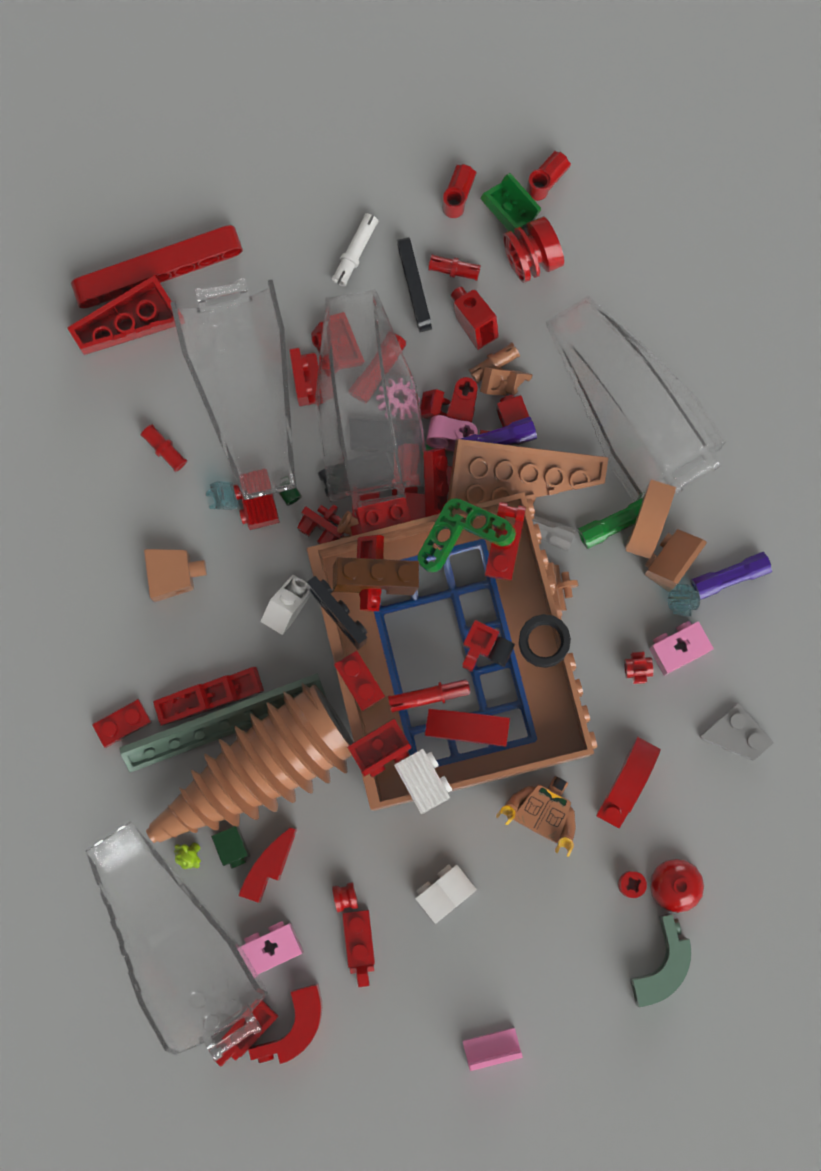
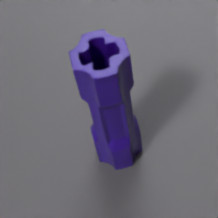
M531 417L512 422L506 427L461 439L505 445H520L536 440L537 434Z
M763 551L745 558L741 563L691 579L692 589L698 600L718 594L727 587L772 573L770 560Z

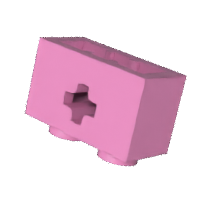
M687 621L676 627L677 633L671 636L664 633L653 639L655 644L649 649L664 676L714 649L699 621L694 624ZM677 642L679 644L684 642L686 647L683 648V651L681 649L676 651L674 646Z
M281 921L268 927L270 933L262 937L257 932L244 939L246 944L240 946V949L252 977L304 953L291 923L284 925V922ZM267 940L271 943H277L278 947L274 949L275 954H272L271 951L265 952L264 947L268 945Z

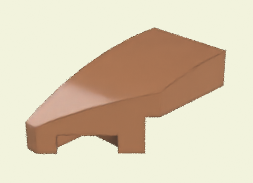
M485 367L480 392L489 395L505 396L507 393L515 395L518 392L517 388L525 380L529 382L533 375L521 371Z

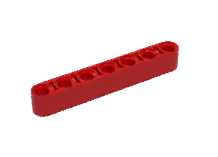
M227 225L80 276L72 280L71 286L79 308H89L119 297L153 275L161 283L241 254L243 248L235 227Z

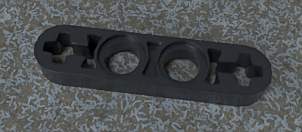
M410 237L398 239L399 254L419 333L432 330Z

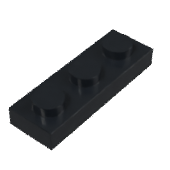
M316 576L307 581L306 589L357 650L364 646L368 638L366 636L367 630L358 620L354 622L348 615L350 610L342 600L337 602L331 595L333 590L324 579L320 581Z

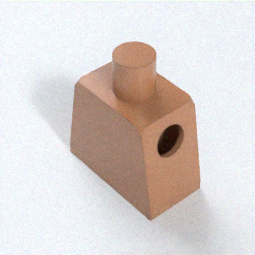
M144 550L150 598L154 602L192 591L194 589L193 577L207 575L205 560L191 562L187 550Z

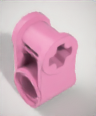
M436 415L430 419L426 443L432 448H445V450L454 451L456 439L474 434L478 435V429L469 421Z

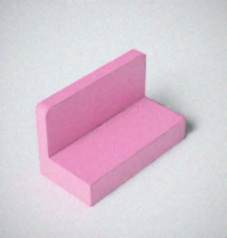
M515 1027L463 1040L470 1071L523 1058Z

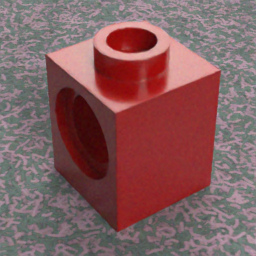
M508 395L501 398L500 403H497L496 411L502 427L529 417L521 395L517 397Z

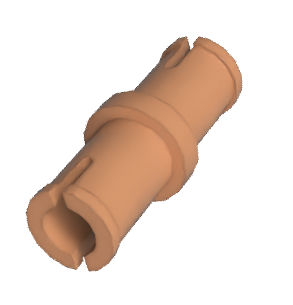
M511 342L494 355L492 353L487 355L486 360L472 369L470 368L469 372L473 379H475V382L479 383L483 379L485 367L501 368L520 357V354Z

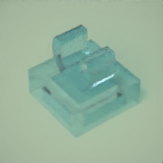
M217 481L210 484L211 490L206 492V496L213 497L214 504L210 505L209 509L233 510L239 507L232 482Z

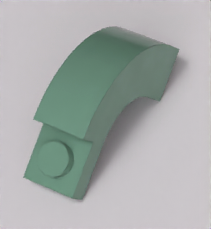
M673 914L659 916L666 946V953L662 964L650 974L630 978L636 1006L639 1008L656 1004L668 998L680 987L688 973L691 962L690 939L678 938V935L682 934L678 918L674 919Z

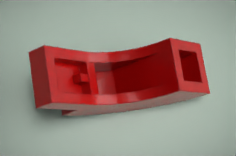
M637 737L625 758L614 784L597 811L596 816L620 829L650 777L660 754V748Z

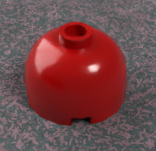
M680 859L665 861L657 866L651 875V895L657 905L666 911L675 913L689 911L697 906L703 897V877L697 867L688 861Z

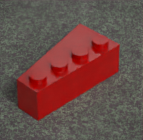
M153 275L67 327L82 353L86 355L183 325L184 323L160 282Z

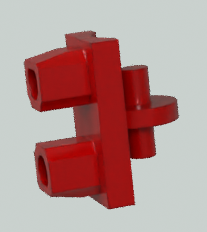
M333 504L329 510L321 505L317 511L324 515V517H321L307 506L304 507L301 512L303 517L297 527L301 533L309 537L314 529L318 527L324 531L317 540L319 545L345 537L343 535L344 532H337V527L330 523L332 521L339 525L342 519L336 515L338 511L336 505Z

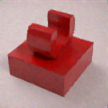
M438 389L423 392L418 416L424 419L437 415L447 417V413L441 411L442 405L450 404L449 399L443 398L445 392Z

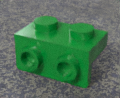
M511 173L506 174L500 184L484 192L480 198L508 231H512L513 234L517 227L526 228L527 223L535 220L541 211V207Z

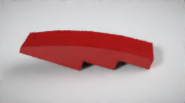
M250 667L232 675H225L204 684L191 686L154 700L153 703L160 726H164L262 693L264 688L257 667Z

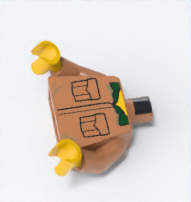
M557 776L553 777L548 789L538 784L536 787L527 786L514 793L505 806L496 814L497 818L501 814L507 816L508 821L505 825L510 824L514 820L546 839L558 843L555 848L556 853L559 852L560 847H564L567 849V857H569L574 848L573 838L576 830L575 811L570 807L571 802L562 797L568 782Z

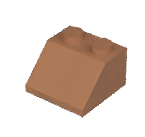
M679 529L673 535L668 532L660 543V546L663 547L662 551L658 556L653 553L652 557L644 565L649 568L644 575L670 593L707 542Z

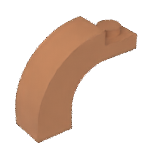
M650 480L634 527L627 539L625 551L649 559L652 557L668 516L676 487Z

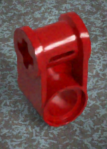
M463 377L457 381L447 412L448 418L472 423L478 391L477 383L472 378ZM465 386L470 387V392H468L467 396H464L462 392Z

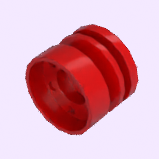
M545 216L527 223L528 236L521 227L515 228L514 234L512 231L503 233L507 259L523 283L530 281L531 275L534 278L540 276L539 264L546 272L564 266V255L560 242L551 223Z

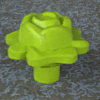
M193 842L190 846L186 844H176L174 846L176 864H179L183 869H191L193 867L198 869L200 867L199 863L201 860L197 853L201 848L197 843Z

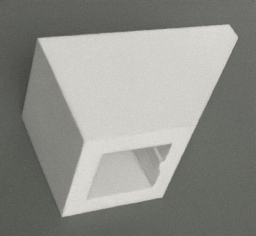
M292 575L270 599L260 622L283 635L295 621L311 595L306 589L307 583L303 579Z

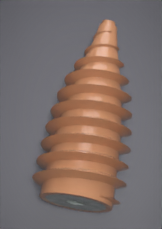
M302 683L303 692L295 698L283 691L285 701L283 706L277 709L267 702L269 715L261 721L250 714L253 727L247 732L234 726L237 739L231 745L219 739L222 752L216 759L204 753L207 763L204 770L198 773L191 769L193 781L186 789L179 787L181 794L149 824L146 833L153 843L157 841L163 842L189 831L197 833L198 828L204 826L218 830L219 821L222 820L228 821L233 826H239L241 813H245L250 818L258 820L260 817L259 806L264 805L273 812H277L278 797L282 796L289 802L295 803L296 788L301 787L306 792L313 793L312 779L318 777L329 784L331 782L329 769L336 767L341 772L347 773L346 759L352 756L347 746L354 742L320 689L316 685L308 687Z

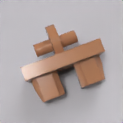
M551 562L547 565L546 574L547 576L552 575L555 584V594L552 595L554 602L559 601L561 611H567L565 598L573 597L571 588L578 587V580H570L569 572H562L560 574L559 565H554Z

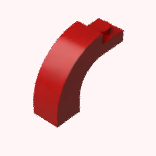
M319 984L291 991L295 1009V1022L291 1031L278 1040L250 1047L248 1051L251 1060L258 1059V1063L273 1060V1054H277L279 1063L282 1064L294 1059L308 1047L319 1029L322 1018L323 1005Z

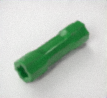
M643 498L630 503L625 509L602 520H595L578 528L579 537L586 549L604 542L608 537L633 526Z

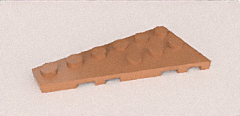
M456 439L448 501L458 498L476 505L525 492L526 499H536L537 497L559 494V492L604 484L608 457Z

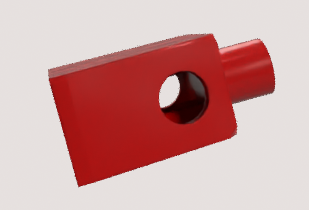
M463 287L456 288L450 295L454 300L456 319L474 346L479 350L499 338L497 316L476 290H471L467 293Z

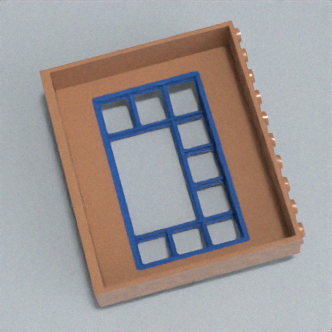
M525 492L475 505L495 515L498 512L499 502L508 503L507 506L518 508V505L526 507L512 581L486 576L484 581L461 587L456 586L449 557L454 554L479 549L484 571H486L491 547L490 541L463 529L443 565L449 587L448 590L422 597L416 591L414 595H411L410 600L382 606L380 603L379 611L374 612L360 610L359 593H331L337 602L342 600L350 610L348 615L354 622L357 620L361 622L368 632L366 634L368 637L367 642L359 650L321 607L334 663L357 650L385 695L384 699L362 711L337 671L354 742L395 718L412 747L408 750L409 756L418 752L414 736L425 733L426 724L412 727L407 709L394 713L391 712L388 696L401 694L403 690L384 615L451 598L462 642L464 643L472 626L468 627L466 625L459 597L467 593L489 589L497 619L483 624L493 629L498 628L501 637L513 642L515 646L505 667L496 663L478 667L476 664L473 671H470L479 704V710L470 713L496 715L520 709L528 736L509 741L506 747L489 745L485 748L461 754L458 752L456 741L447 739L451 755L436 760L439 766L435 768V771L439 778L446 777L452 791L589 757L594 754L593 749L597 747L595 734L593 731H588L586 724L590 721L587 705L582 706L579 698L583 695L580 679H574L573 671H575L576 663L573 653H567L564 660L556 666L543 668L536 667L527 662L520 652L518 644L519 635L525 622L534 616L542 614L553 615L560 620L562 616L559 601L554 602L552 596L555 594L553 577L546 574L547 565H549L546 551L539 548L542 539L538 524L533 525L532 519H534L535 514L531 498L526 499ZM461 509L452 511L453 515L459 514L465 519L467 517ZM440 514L308 547L307 552L313 577L316 576L320 581L324 579L333 590V564L337 557L357 558V538L363 536H384L383 559L418 561L419 551ZM485 516L476 517L473 521V527H483L486 522ZM505 516L507 521L512 525L515 524L516 518ZM443 529L440 531L438 541L448 540L450 530ZM435 543L433 544V547L435 549L438 548L440 551L442 550V548L438 547ZM434 555L426 558L427 561L436 559ZM541 625L532 630L528 643L534 654L540 657H549L558 651L561 639L556 629L551 626ZM464 647L467 656L470 649ZM507 668L510 669L518 699L513 702L488 707L480 676ZM394 760L384 765L386 770L375 777H371L370 774L364 777L362 774L370 810L376 811L414 801L394 766L396 764Z

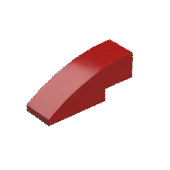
M428 709L425 736L506 747L510 718Z
M289 828L265 849L251 868L238 896L257 903L261 902L269 878L277 881L281 878L297 829Z

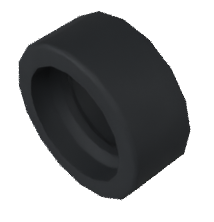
M542 614L534 616L525 622L520 631L518 644L520 652L527 662L536 667L548 668L556 666L564 660L570 649L571 637L569 629L562 620L553 615ZM537 626H551L559 633L561 639L560 648L552 656L540 657L530 649L528 643L529 635Z

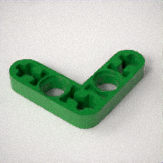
M454 498L449 500L443 507L419 551L418 561L420 566L427 572H437L440 570L463 529L499 546L511 544L515 539L516 531L506 519L464 500ZM460 508L467 515L466 519L459 514L453 515V509L458 510ZM478 516H485L486 522L484 526L474 528V519ZM492 526L499 530L505 529L507 534L499 536L492 530ZM443 529H449L450 537L448 540L438 541L439 532ZM435 543L438 547L442 548V550L440 551L438 548L435 549L433 547V544ZM434 555L436 557L435 562H428L426 560L428 556L432 557Z

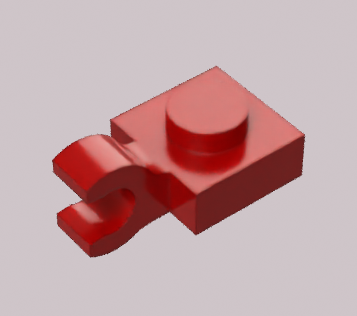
M475 620L463 643V646L470 650L462 664V668L472 672L480 654L488 658L500 631Z

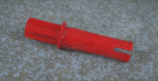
M464 679L446 684L438 682L436 686L392 696L389 695L390 709L394 713L441 701L444 704L446 703L445 700L469 695L470 686L469 682Z

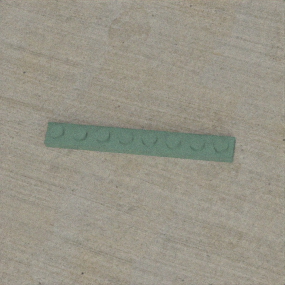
M318 673L122 746L120 747V754L129 772H133L236 733L234 726L241 730L252 727L250 714L262 721L269 715L267 702L279 709L285 704L283 691L295 698L303 692L302 683L308 687L316 685L325 697L326 694Z

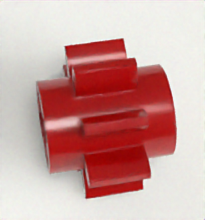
M644 651L632 652L630 654L631 658L624 660L626 679L633 678V684L646 683L647 677H653L652 657H645Z

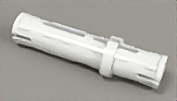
M364 214L346 253H342L340 257L341 262L331 278L337 284L340 276L343 275L339 283L340 286L347 285L353 269L358 267L360 263L359 258L379 222L374 216L370 225H368L371 214Z

